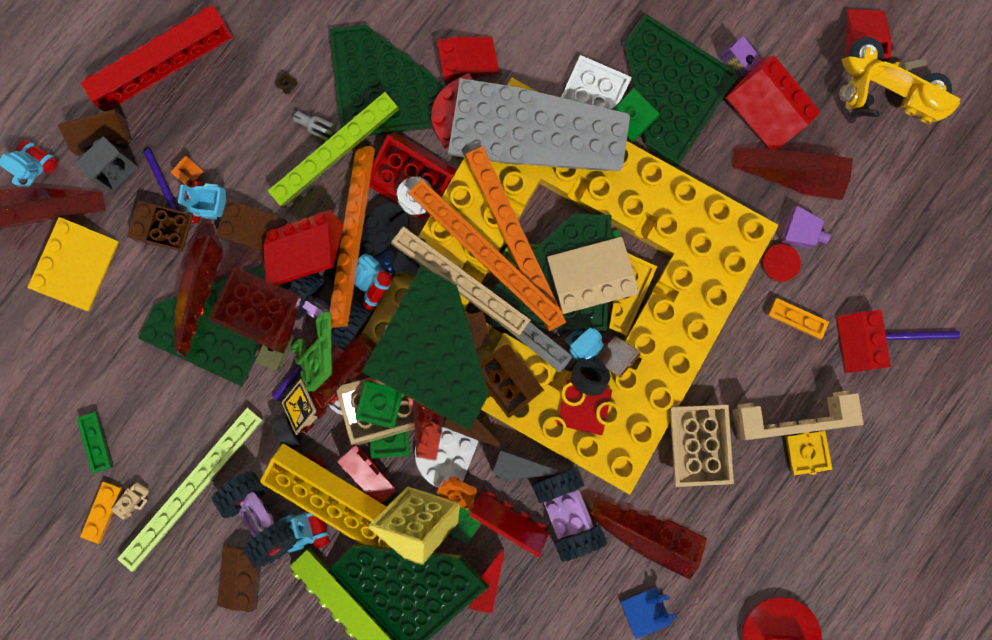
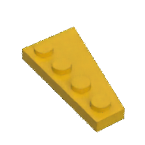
M628 254L635 275L639 294L613 301L608 328L624 336H627L657 269V266L631 254Z

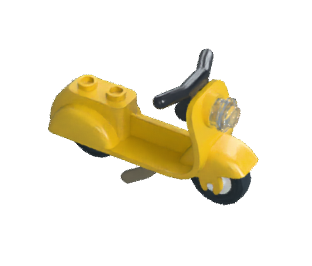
M865 37L857 40L850 47L848 57L841 59L843 67L852 76L849 84L844 85L839 92L840 100L846 101L847 109L852 110L848 118L849 123H854L859 117L876 118L880 115L878 110L869 109V106L874 103L873 95L868 94L870 81L903 96L904 99L900 108L904 110L905 114L916 116L925 124L943 120L950 116L960 104L961 99L952 94V84L944 74L931 73L920 78L908 72L912 68L925 66L927 64L925 59L902 64L900 62H895L894 64L883 62L884 49L875 38Z

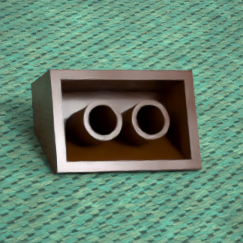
M115 109L58 124L70 151L77 156L87 152L92 148L93 143L103 136L117 147H123L127 143L132 142L127 120Z
M508 343L480 364L488 393L508 418L544 391Z
M223 546L217 606L235 611L252 612L257 609L261 568H254L243 551V547Z

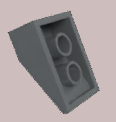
M501 450L493 469V474H496L495 478L504 482L507 479L515 480L556 474L557 472L556 469Z

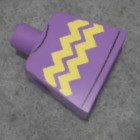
M744 36L731 44L719 56L723 63L739 73L738 77L748 74L761 60Z

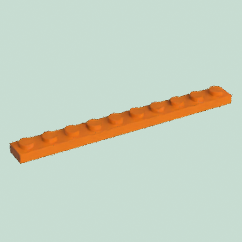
M371 146L355 149L329 311L331 314V328L348 326L375 149Z
M482 146L465 154L464 156L518 270L559 308L484 147ZM562 315L550 328L545 323L544 325L547 331H551L565 324L566 321Z
M422 179L408 192L409 196L549 328L563 315V312Z

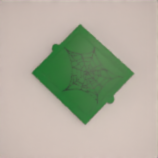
M460 507L458 524L450 534H452L453 538L457 537L468 544L481 522L469 516L471 509L465 511L466 508Z

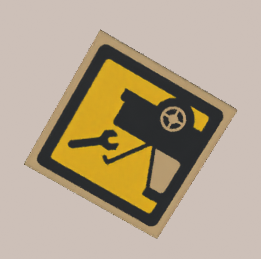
M300 379L282 401L283 408L296 435L303 427L311 425L317 418L314 415L317 412L302 379Z

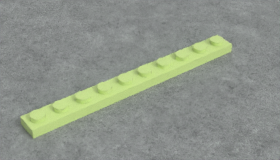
M246 408L119 556L118 560L131 572L137 569L262 423L263 419L250 408Z

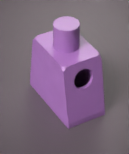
M796 206L791 211L781 243L811 249L816 246L817 242L827 244L831 234L822 231L824 224L822 219Z

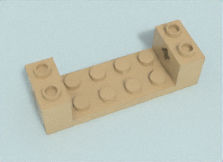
M851 390L834 392L833 397H827L830 417L817 418L818 422H816V419L799 420V424L796 421L779 423L780 427H777V424L763 425L761 406L754 407V403L738 405V409H732L737 440H751L864 425L859 394H851Z

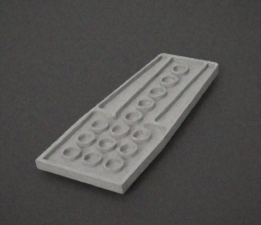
M460 78L448 155L465 157V154L483 146L491 162L619 172L623 168L630 116L624 112L519 87Z

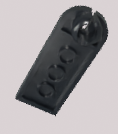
M384 203L364 217L358 259L363 254L376 258L392 246V240L403 227L407 230L409 229V217L399 205ZM396 215H400L398 218L392 221V218H394ZM341 238L333 268L324 270L333 283L335 280Z

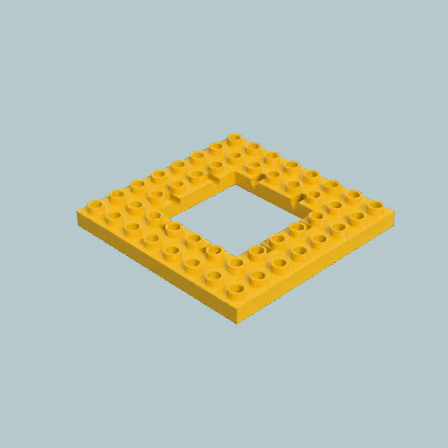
M511 78L507 85L536 91L514 78ZM626 141L623 168L619 172L491 162L518 220L537 187L541 184L593 214L611 215L612 225L671 257L624 340L628 345L639 351L641 355L621 378L610 372L611 377L607 385L608 389H612L610 402L600 404L596 410L597 420L605 425L603 435L566 428L565 422L558 417L562 399L570 406H577L584 401L586 394L582 393V398L577 403H571L566 399L565 391L573 384L572 382L566 386L565 384L567 379L571 380L572 371L563 369L559 373L528 346L505 333L497 331L488 323L486 325L492 345L480 347L476 351L481 364L495 351L508 343L544 389L542 393L510 418L506 416L490 394L481 409L482 411L630 495L671 422L670 407H679L779 225ZM464 158L441 198L500 253L506 242L466 158ZM430 216L418 237L425 239L426 244L482 284L489 270ZM403 273L400 276L395 275L390 287L382 297L381 303L377 306L358 339L375 349L385 331L386 325L392 319L415 276ZM460 295L466 314L468 313L466 310L471 302ZM605 405H609L606 422H604L600 418V409ZM557 420L561 422L562 426L557 425Z

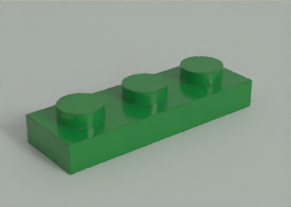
M98 412L77 417L91 473L95 474L113 468Z

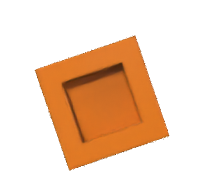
M185 156L171 173L184 185L190 187V182L197 181L204 174V171Z

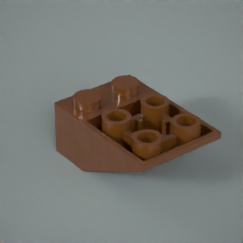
M138 200L127 237L136 242L183 252L194 215Z

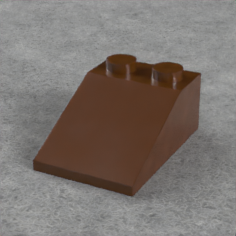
M227 200L215 236L226 242L264 252L263 245L267 232L271 229L285 226L286 219Z
M446 418L444 428L500 447L497 439L477 418L470 431Z

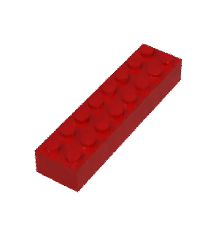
M214 5L207 6L198 14L187 17L181 24L170 27L164 34L153 37L147 44L138 46L132 53L121 56L115 63L104 66L98 73L87 76L81 82V85L92 103L103 112L110 111L232 39L233 35Z

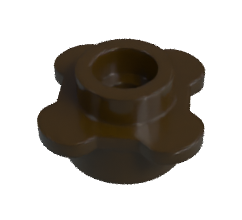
M287 72L282 73L278 80L275 81V86L281 88L284 94H290L291 89L298 84L297 80L292 79Z

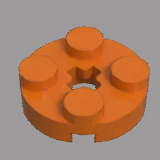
M450 476L449 479L442 481L437 490V495L440 494L443 498L460 503V507L466 508L465 511L472 509L477 499V489L460 481L455 476Z

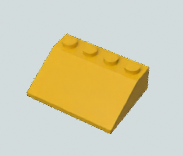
M59 217L27 288L89 312L119 241Z

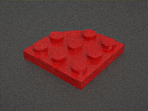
M467 73L460 77L462 79L473 80L470 73ZM460 78L442 89L435 99L432 108L433 128L444 149L448 148L450 143Z

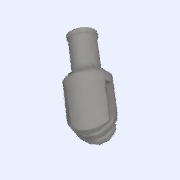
M300 111L295 113V116L300 118L293 117L295 123L307 127L309 133L325 141L330 138L317 132V130L332 135L333 131L320 125V122L332 128L336 126L316 115L310 117Z

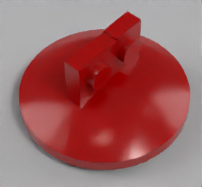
M773 597L758 603L749 612L743 624L742 640H822V632L817 618L804 604L787 597Z

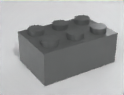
M104 136L96 140L92 148L81 154L75 163L91 181L110 193L116 190L139 168L122 150Z

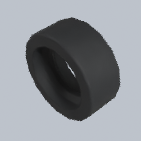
M583 359L576 363L571 375V382L581 393L597 396L606 390L611 376L609 370L602 363L593 359ZM581 373L594 375L598 378L599 382L588 380Z
M286 413L271 420L273 432L281 446L285 444L294 450L302 445L299 433L295 434Z

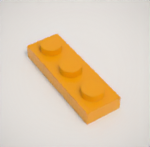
M778 298L774 299L767 315L819 340L823 338L829 321Z
M106 481L102 482L81 533V538L97 544L102 542L113 515L111 510L120 498L123 490L122 487Z

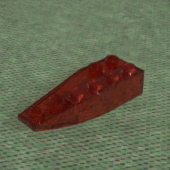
M211 236L196 239L178 291L174 323V348L182 357H185L191 348V340L193 334L198 329V320L204 312V304L206 298L210 295L212 281L215 280L218 265L223 259L222 249Z
M365 333L360 334L331 365L332 375L313 391L310 398L317 411L314 415L318 419L327 413L326 408L330 404L334 405L339 400L336 391L342 385L352 383V380L356 377L359 378L363 374L362 370L377 345ZM314 424L303 427L298 434L304 431L307 433L313 428Z

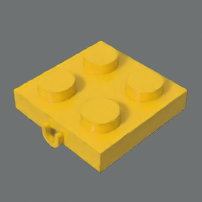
M826 431L805 432L785 437L792 475L807 473L814 475L820 471L832 470Z

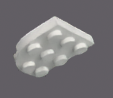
M580 55L561 98L613 110L622 100L631 77Z
M428 421L427 426L421 428L415 446V459L420 473L430 484L439 488L442 481L449 479L450 476L458 477L463 482L478 440Z

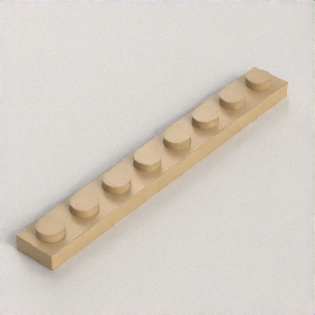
M405 227L392 240V245L419 265L456 284L460 295L519 337L530 322L529 318Z

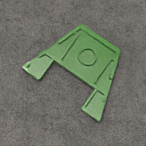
M322 312L315 320L318 340L308 350H306L305 339H297L291 345V351L297 355L295 358L296 364H300L303 370L300 374L307 391H315L332 375L330 312Z

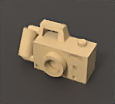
M136 482L131 488H127L111 511L123 520L128 519V517L132 516L134 509L141 510L148 502V499L145 497L149 493V488ZM144 500L142 505L139 506L138 504L140 503V501Z

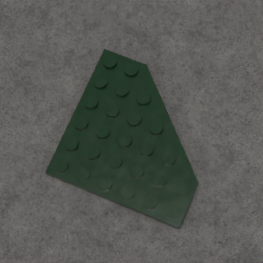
M645 14L625 43L633 88L661 114L643 132L646 147L678 167L739 76V73Z
M368 25L329 29L341 129L384 92L387 93L399 110L368 136L390 134L395 131L399 133L433 128V104L438 94L447 85L441 83L434 75L420 67L406 54L396 49L393 44L375 33Z
M572 214L533 250L559 308L560 305L547 256L611 240V215ZM499 282L493 288V293L529 318L534 326L546 329L544 322L504 284ZM608 302L563 314L566 323L555 329L588 330L589 328H595L596 330L607 331ZM492 318V327H503Z
M421 265L362 372L470 431L489 393L459 290L453 282Z
M255 267L161 301L154 305L138 339L243 387L257 359L255 358L256 351L264 343L263 336L266 330H270L281 309V301L288 288L291 287L292 282L289 281L268 288L266 286L265 270Z
M354 544L328 569L394 640H429L489 587V584L461 555L433 552L421 564L404 558L390 547Z

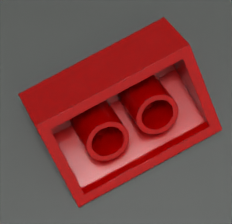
M882 310L836 317L845 373L891 367Z

